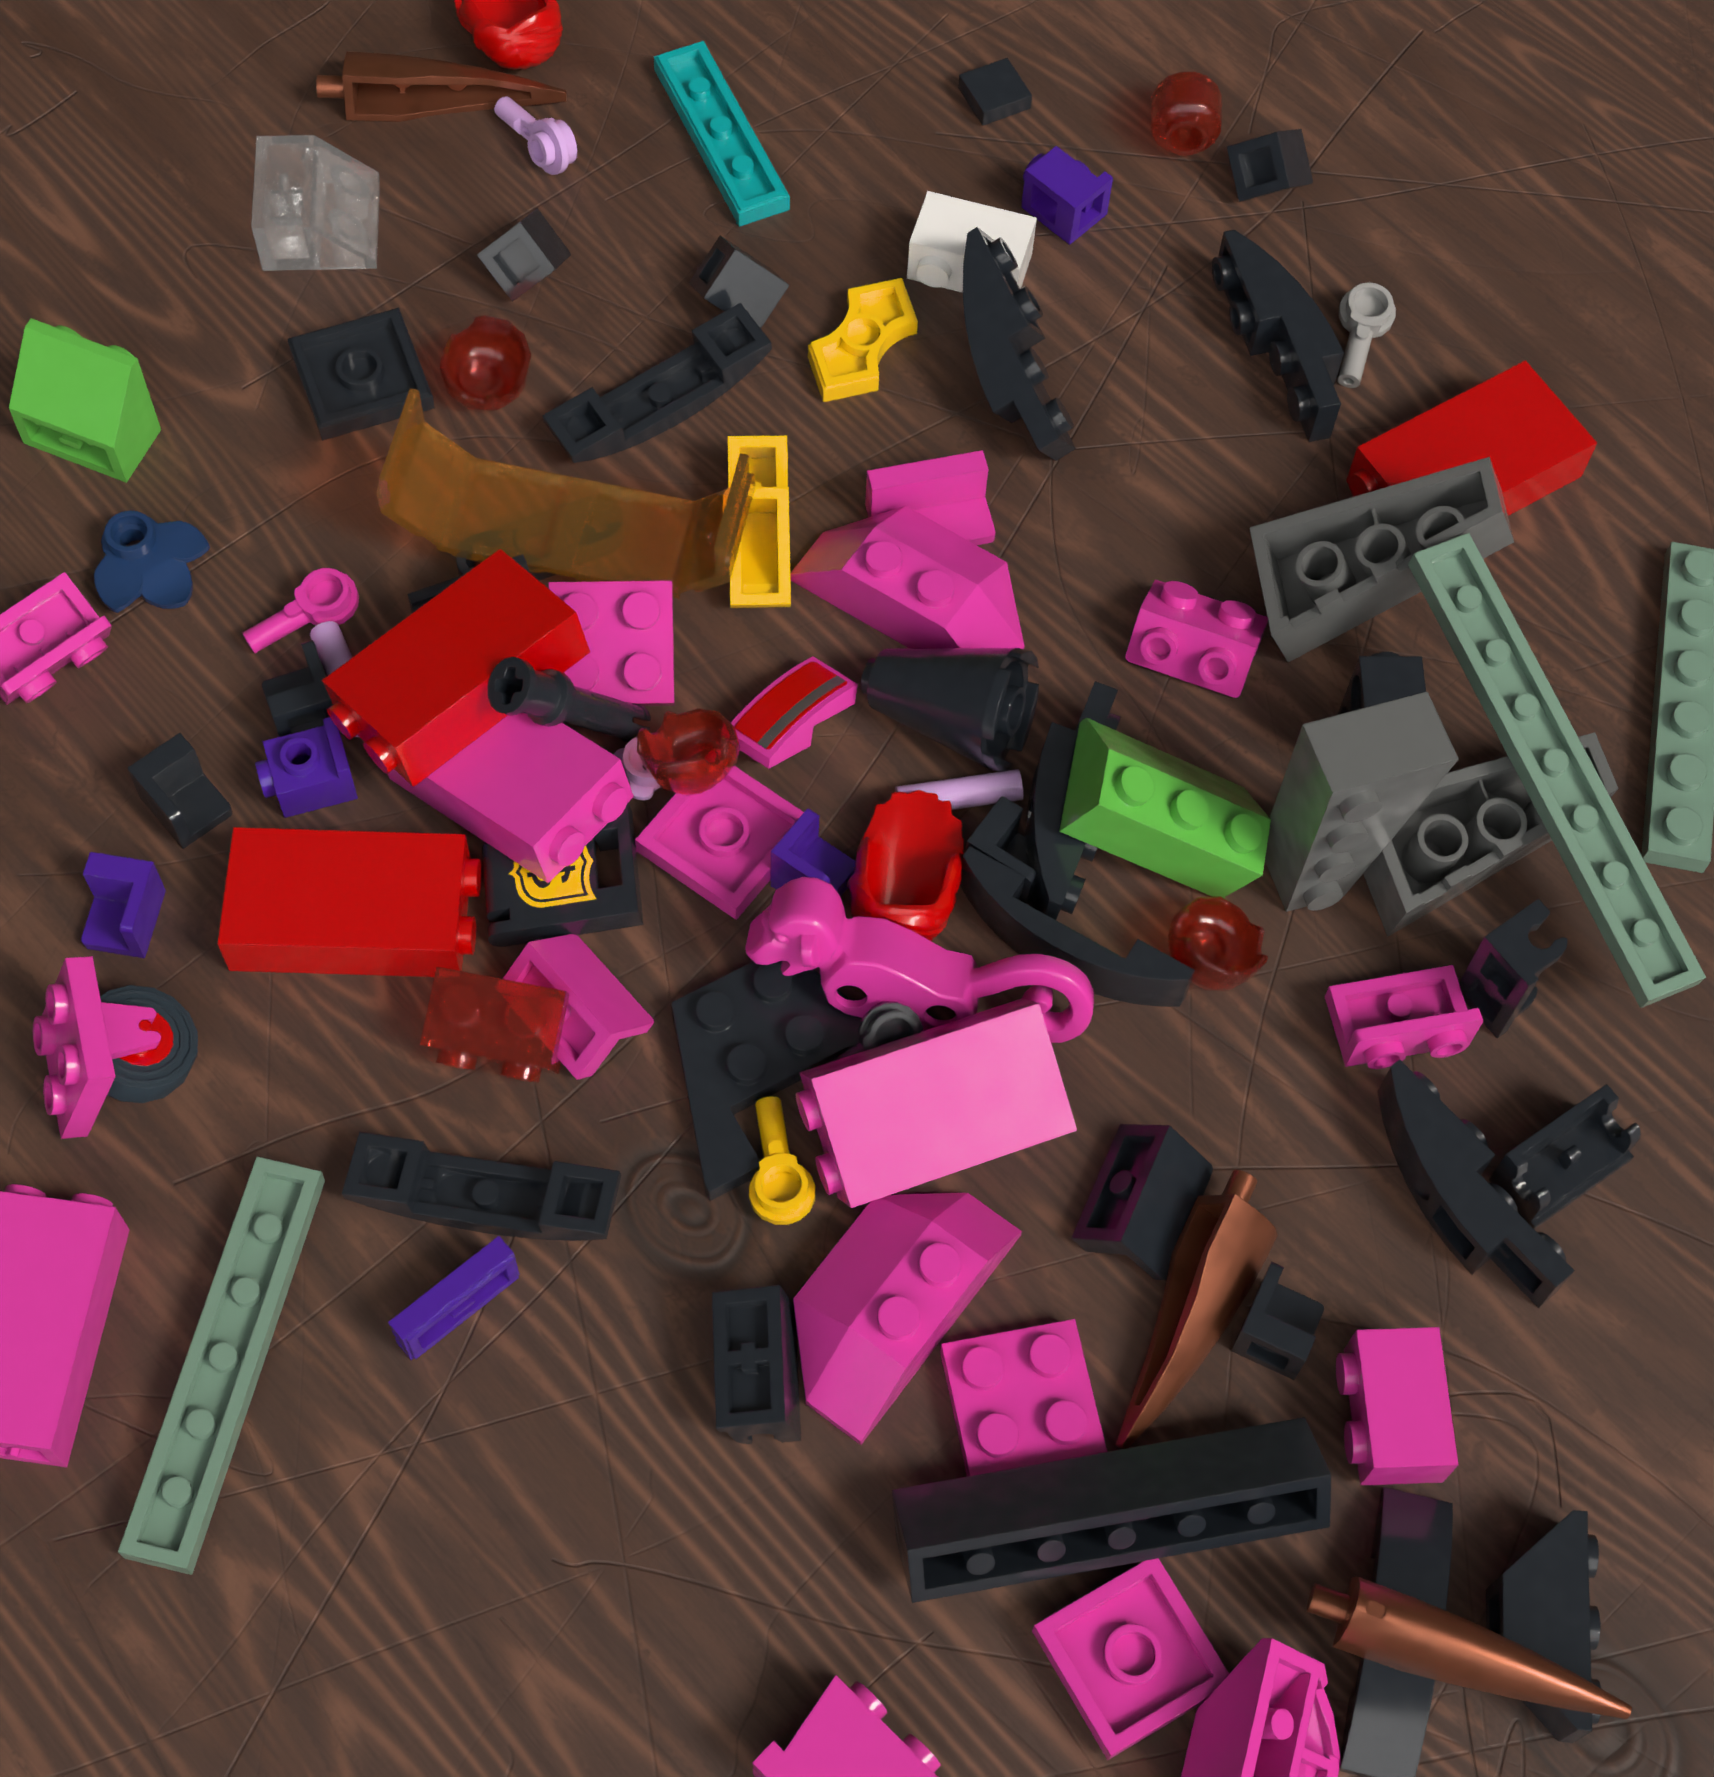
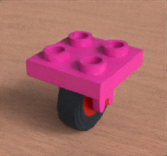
M93 956L65 958L55 984L47 986L46 1007L42 1016L34 1018L33 1041L35 1051L38 1056L46 1055L49 1075H46L44 1079V1104L48 1115H57L61 1139L88 1137L107 1095L119 1101L146 1103L165 1098L185 1082L197 1058V1029L190 1013L174 997L152 987L134 985L112 989L100 996Z

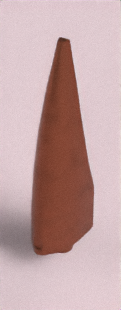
M347 51L342 76L317 75L316 80L318 98L344 99L346 120L402 122L433 115L494 109L497 101L506 96L510 97L520 106L566 102L567 98L566 90L511 74L435 59L382 53Z
M1233 1170L1222 1195L1197 1197L1173 1249L1165 1292L1148 1353L1115 1443L1121 1449L1129 1448L1158 1418L1201 1366L1231 1322L1278 1234L1273 1224L1258 1210L1248 1204L1258 1181L1247 1172Z
M1357 1576L1351 1579L1347 1594L1316 1583L1312 1587L1306 1611L1339 1623L1332 1645L1334 1648L1399 1671L1513 1699L1628 1719L1631 1715V1705L1574 1672L1510 1639L1422 1600Z

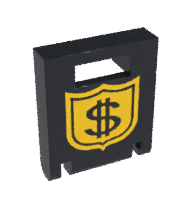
M629 802L623 813L616 820L607 823L584 847L579 858L571 865L565 866L549 883L484 842L482 857L486 913L489 923H492L488 926V941L491 945L506 947L568 934L583 935L644 925L633 813ZM595 840L600 852L619 849L623 885L599 888Z

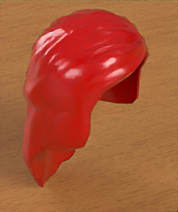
M454 0L458 20L473 35L476 48L482 50L487 57L502 68L526 70L531 67H537L553 56L560 45L563 26L561 23L560 6L556 0Z
M921 790L911 793L899 791L891 793L890 800L885 804H877L875 806L872 820L857 848L854 873L847 882V887L851 893L852 918L864 916L887 919L916 932L930 941L943 931L955 907L956 893L961 882V858L965 846L962 837V822L952 815V805L949 800L941 801L938 799L937 794Z

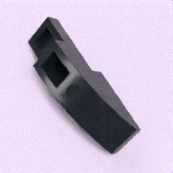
M976 227L967 233L963 260V304L970 350L980 383L992 411L1010 423L1022 417L1038 450L1057 461L1076 449L1068 434V431L1074 428V424L1062 402L1057 397L1052 400L1050 399L1042 383L1049 378L1047 370L1040 357L1031 348L1045 339L1036 321L1043 317V312L1027 286L1019 288L1011 272L1018 268V264L1006 242L1001 237L993 240L980 228Z
M1236 230L1224 231L1219 254L1212 260V275L1216 288L1219 291L1224 290L1229 301L1230 322L1234 333L1243 336L1250 356L1269 352L1271 368L1276 376L1282 375L1288 390L1287 403L1290 415L1295 422H1301L1308 442L1331 438L1341 406L1334 384L1344 354L1333 329L1302 285L1275 258Z
M1096 681L1075 731L1059 724L1051 723L1032 780L1026 810V863L1038 873L1031 901L1036 910L1055 920L1060 910L1073 914L1086 880L1074 875L1080 858L1092 862L1097 851V847L1059 832L1079 725L1082 720L1089 718L1116 730L1121 716L1110 713L1118 689Z
M1399 1059L1390 1067L1377 1093L1382 1120L1392 1153L1410 1192L1444 1244L1471 1275L1491 1259L1540 1308L1562 1287L1575 1270L1566 1262L1565 1253L1559 1244L1549 1235L1543 1232H1536L1517 1212V1206L1512 1197L1502 1187L1495 1183H1488L1481 1176L1495 1156L1488 1148L1487 1141L1482 1132L1470 1121L1459 1119L1440 1100V1094L1430 1079L1420 1072H1412Z

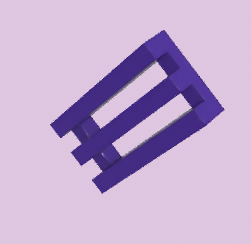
M500 1236L495 1238L388 1322L393 1335L396 1337V1343L410 1360H416L519 1279L518 1276L520 1274L514 1252Z

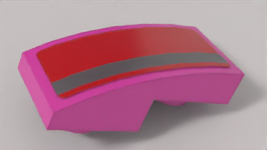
M812 656L784 673L758 694L725 729L724 740L769 769L810 747L813 727L854 705L858 684Z

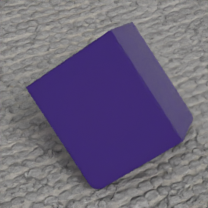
M808 808L771 851V887L777 890L791 880L800 877H813L831 884L841 897L848 888L847 882L854 873L855 861L819 837V815Z
M90 852L83 876L94 899L81 937L82 943L86 949L145 958L166 892L154 862Z

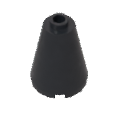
M1021 648L883 649L876 659L871 658L866 663L861 679V690L864 694H867L868 704L872 709L990 770L1003 772L1009 770L1013 763L1004 760L1009 750L1022 751L1031 729L1038 700L1039 684L1028 682V666L1039 668L1038 659L1033 651Z

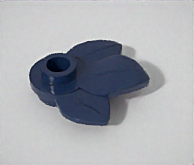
M124 511L116 514L105 526L101 539L105 557L94 572L95 586L100 599L108 609L115 613L124 610L140 596L147 603L163 609L185 606L189 602L193 591L192 576L186 563L204 555L210 549L208 541L196 527L187 522L172 521L157 524L152 518L138 511ZM132 541H141L136 545L126 546Z

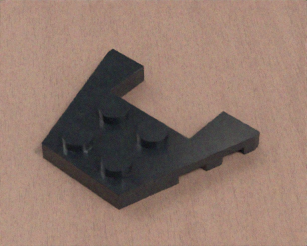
M753 961L672 1002L673 1019L689 1098L703 1184L709 1201L752 1180L755 1172L760 1169V1159L734 1117V1114L754 1105L761 1098L770 1097L801 1081L800 1072L830 1063L858 1043V1027L862 1018L845 1014L828 1003L821 985V975L814 969L785 976L782 975V961L768 965L756 964ZM836 990L841 997L850 1000L841 991Z

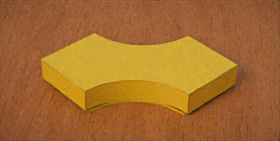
M902 278L847 289L849 309L843 322L828 336L812 341L808 345V359L823 402L878 391V365L882 356L896 342L917 334L918 320Z

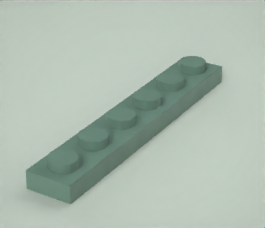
M1671 542L1664 556L1641 856L1645 863L1703 873L1711 862L1714 817V549Z
M256 1157L118 1553L124 1559L189 1575L193 1574L325 1183L321 1171Z

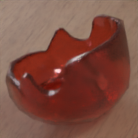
M486 315L477 316L472 324L462 332L451 334L443 349L444 355L440 361V374L448 394L468 409L487 411L502 409L521 395L526 386L532 355L525 334L508 320Z
M702 708L680 714L667 711L664 714L659 730L651 734L648 729L641 728L637 736V753L647 772L664 790L686 796L701 794L719 784L737 763L740 751L735 727L719 711Z
M1221 896L1197 897L1183 907L1171 922L1168 934L1170 957L1194 969L1195 972L1191 982L1204 990L1229 991L1250 980L1268 960V956L1262 954L1264 929L1249 922L1247 915L1240 907Z

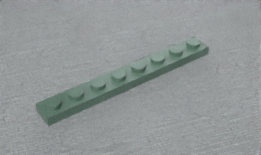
M1470 533L1414 553L1408 566L1639 1007L1643 1008L1698 985L1706 978L1701 966Z

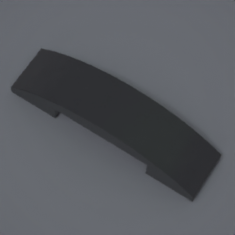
M741 302L691 330L694 341L693 345L602 397H599L593 387L542 415L544 423L572 462L590 461L624 451L677 426L714 402L755 368L772 350V343Z
M969 846L963 855L960 886L968 901L983 921L1013 950L1019 954L1054 956L1071 963L1087 976L1096 995L1138 1005L1158 1007L1181 1006L1192 981L1194 969L1137 939L1126 958L1112 952L1020 901L1025 876Z
M359 1131L342 1195L347 1200L388 1213L480 1233L542 1240L607 1239L621 1173L618 1170L558 1161L553 1162L552 1170L431 1152L424 1141Z
M1383 1487L1380 1493L1371 1558L1375 1559L1372 1582L1417 1598L1446 1611L1452 1549L1453 1503ZM1360 1657L1355 1693L1349 1698L1339 1771L1362 1777H1415L1429 1718L1435 1680L1399 1671Z

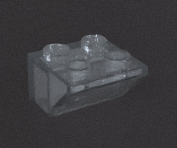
M315 135L257 136L251 227L262 270L377 269L379 172Z

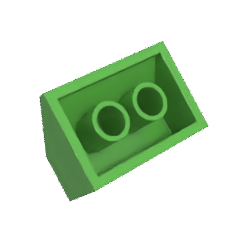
M1085 718L1080 722L1059 832L1219 900L1263 876L1271 819L1244 787L1089 718Z

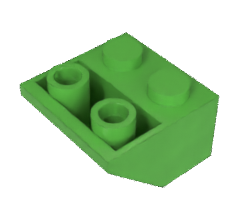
M32 318L29 320L24 329L9 404L10 413L23 443L127 483L161 431L138 358L122 347L116 345H109L107 347L83 338L66 326L57 325L54 327Z

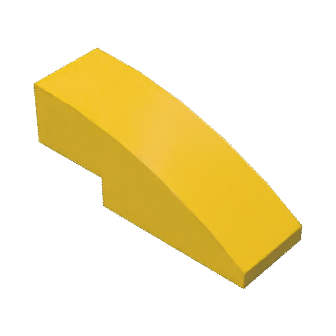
M787 435L728 436L730 608L791 607Z

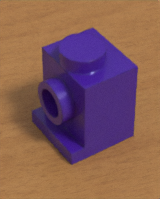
M1057 146L1046 154H1038L1027 165L1023 174L1024 188L1021 208L1033 217H1036L1039 222L1069 245L1107 215L1113 177L1104 171L1100 176H1095L1083 162L1074 160Z
M330 717L323 719L324 726L263 741L267 759L255 762L264 797L277 796L284 818L358 799L339 729Z

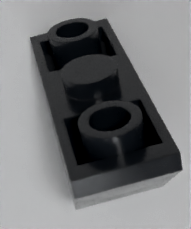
M1573 1510L1486 1589V1629L1542 1655L1601 1688L1600 1681L1591 1678V1650H1596L1598 1646L1601 1622L1597 1606L1590 1605L1589 1578H1594L1597 1572L1599 1546L1597 1537L1593 1534H1588V1511ZM1523 1701L1558 1742H1576L1592 1732V1724H1597L1601 1717L1598 1714Z

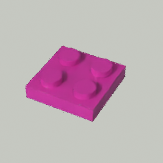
M672 581L549 582V589L577 612L590 649L589 654L564 672L571 679L574 686L631 704L675 706Z
M712 752L635 839L636 852L737 920L771 880V851L804 812L715 752Z
M1075 1319L941 1344L940 1354L967 1477L1107 1452Z
M1159 1558L1143 1561L1037 1623L1032 1630L1107 1760L1202 1704L1229 1675V1672Z

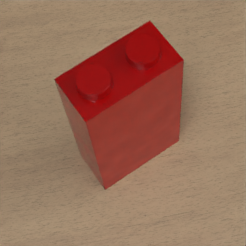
M1525 360L1358 446L1346 482L1349 484L1353 497L1490 457L1502 489L1509 516L1582 477L1597 442Z
M499 549L324 678L322 682L333 703L327 709V712L333 723L345 737L351 740L358 735L364 741L363 745L366 752L384 773L388 774L395 770L411 786L415 787L508 716L497 712L491 706L488 699L490 675L496 665L502 660L516 657L528 661L536 671L541 672L546 669H554L565 672L589 654L590 649L577 612L502 549Z
M233 827L218 946L229 971L461 978L463 955H474L476 919L475 916H467L469 897H479L481 861L480 859L470 857L466 834Z

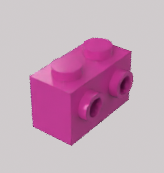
M1440 1328L1356 1330L1344 1348V1353H1338L1336 1380L1339 1393L1341 1395H1349L1352 1421H1346L1344 1446L1348 1463L1358 1464L1360 1485L1443 1483L1459 1464Z

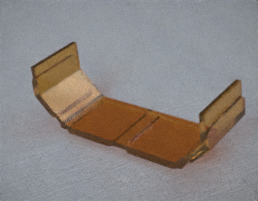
M410 389L379 477L377 499L382 514L418 537H425L436 545L438 551L451 553L455 557L482 562L497 550L502 549L511 558L523 554L530 572H548L573 577L580 582L672 581L673 598L680 599L681 593L693 589L695 592H702L730 582L755 491L754 473H749V455L740 453L731 487L692 501L479 459L425 422L419 390Z

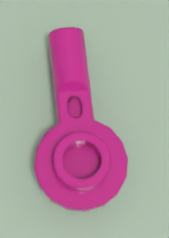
M320 568L311 572L305 577L302 584L295 588L294 595L296 599L288 603L283 610L242 632L245 640L255 654L308 623L314 625L327 621L336 622L338 625L345 623L354 615L359 605V593L354 581L347 574L332 568Z

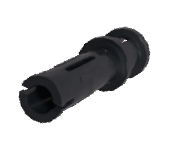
M509 657L497 664L490 675L488 699L491 706L499 713L509 716L525 713L528 714V717L534 723L547 727L566 722L620 738L625 742H629L633 738L648 734L650 727L639 725L632 721L633 718L651 721L649 711L644 706L635 703L631 704L574 686L571 679L564 672L554 669H546L541 672L536 671L528 661Z

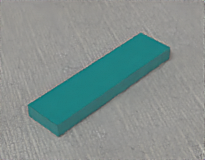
M697 42L653 56L654 70L738 226L740 227L790 210V196L705 42Z

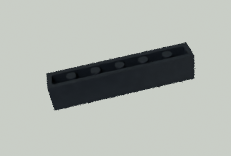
M1302 1417L892 1490L896 1542L911 1601L915 1603L1329 1528L1331 1473L1306 1418Z

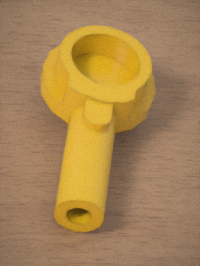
M774 1096L764 1097L755 1103L763 1159L759 1161L760 1169L755 1172L750 1182L749 1200L754 1212L762 1220L774 1225H789L800 1221L810 1212L815 1202L816 1188L811 1174L802 1165L798 1164L797 1157L789 1152L781 1099Z

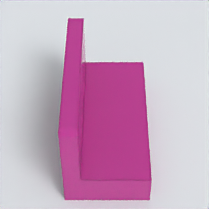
M983 450L867 470L865 506L868 517L907 506L975 545L992 543L995 539L996 531L985 498L989 469Z
M574 934L528 942L496 987L576 1080L593 1076L619 1039L647 1033L654 1024V1019L581 938Z

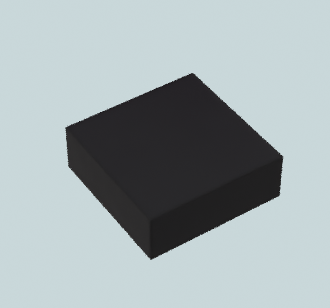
M1008 58L959 75L958 89L982 126L1031 109L1032 94Z

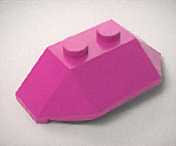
M907 506L823 532L790 573V581L907 648L1024 649L1025 647L1007 562Z
M969 1193L888 1195L871 1201L793 1298L806 1405L858 1444L862 1445L1019 1239L1022 1231Z
M1262 1638L1196 1710L1181 1777H1338L1341 1756L1333 1711L1324 1687L1328 1684L1325 1664L1273 1638Z

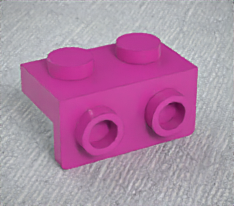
M65 572L0 614V697L6 705L18 697H21L25 703L35 700L57 683L52 674L71 661L77 668H81L108 648L103 640L110 634L111 623L105 616L99 617Z
M1155 579L1140 607L1125 657L1128 662L1237 698L1243 690L1251 663L1262 640L1268 617L1257 614L1252 607L1245 603L1233 600L1221 602L1198 594L1197 590L1188 584L1178 581L1165 583Z
M1453 965L1329 986L1325 995L1345 1067L1367 1063V1066L1371 1069H1382L1392 1066L1399 1059L1403 1061L1406 1056L1430 1052V1055L1434 1058L1449 1057L1468 1048L1483 1023L1479 1008L1467 1010Z

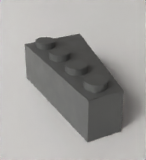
M1490 457L1250 527L1271 635L1287 662L1302 656L1422 592L1408 566L1414 553L1470 533L1483 559L1514 543L1502 489Z
M1428 691L1302 725L1270 815L1271 823L1265 863L1286 912L1306 906L1311 911H1317L1339 902L1459 760Z
M1593 732L1579 736L1580 742L1611 798L1619 788L1596 733ZM1506 756L1448 772L1363 874L1387 937L1549 843L1552 839L1509 757Z

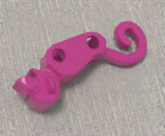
M800 877L787 882L775 891L772 903L750 924L745 947L747 956L756 964L761 965L782 961L781 970L782 975L791 976L819 967L821 985L828 1003L848 1015L862 1018L873 1006L882 1002H898L910 1007L919 1016L923 1031L976 1014L980 997L1025 985H1034L1024 992L1022 998L1040 1004L1051 1043L1066 1042L1081 1035L1090 1024L1093 1015L1094 992L1087 976L1071 963L1043 954H1020L978 967L972 955L946 950L916 932L887 919L864 916L847 919L840 895L831 884L819 878ZM851 985L862 989L867 996L861 1000H847L841 997L836 990L842 986ZM1051 988L1063 993L1067 998L1069 1006L1064 1011H1048L1051 1009L1054 992ZM942 1005L951 1008L956 1013V1016L949 1020H938L929 1016L926 1010L931 1006Z

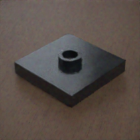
M399 308L287 339L322 441L435 409L433 395Z

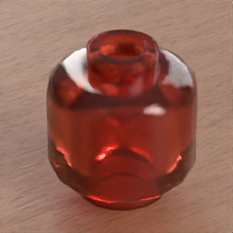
M1194 71L1178 72L1167 76L1158 83L1152 94L1151 133L1156 143L1164 150L1181 156L1203 152L1212 146L1222 130V94L1217 84L1207 75Z

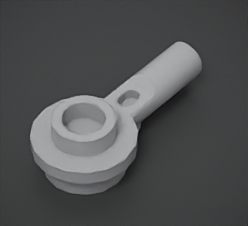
M1362 283L1357 285L1344 295L1339 305V319L1342 326L1350 334L1339 371L1338 382L1347 388H1356L1360 385L1372 338L1380 337L1388 332L1396 317V307L1392 295L1379 284Z

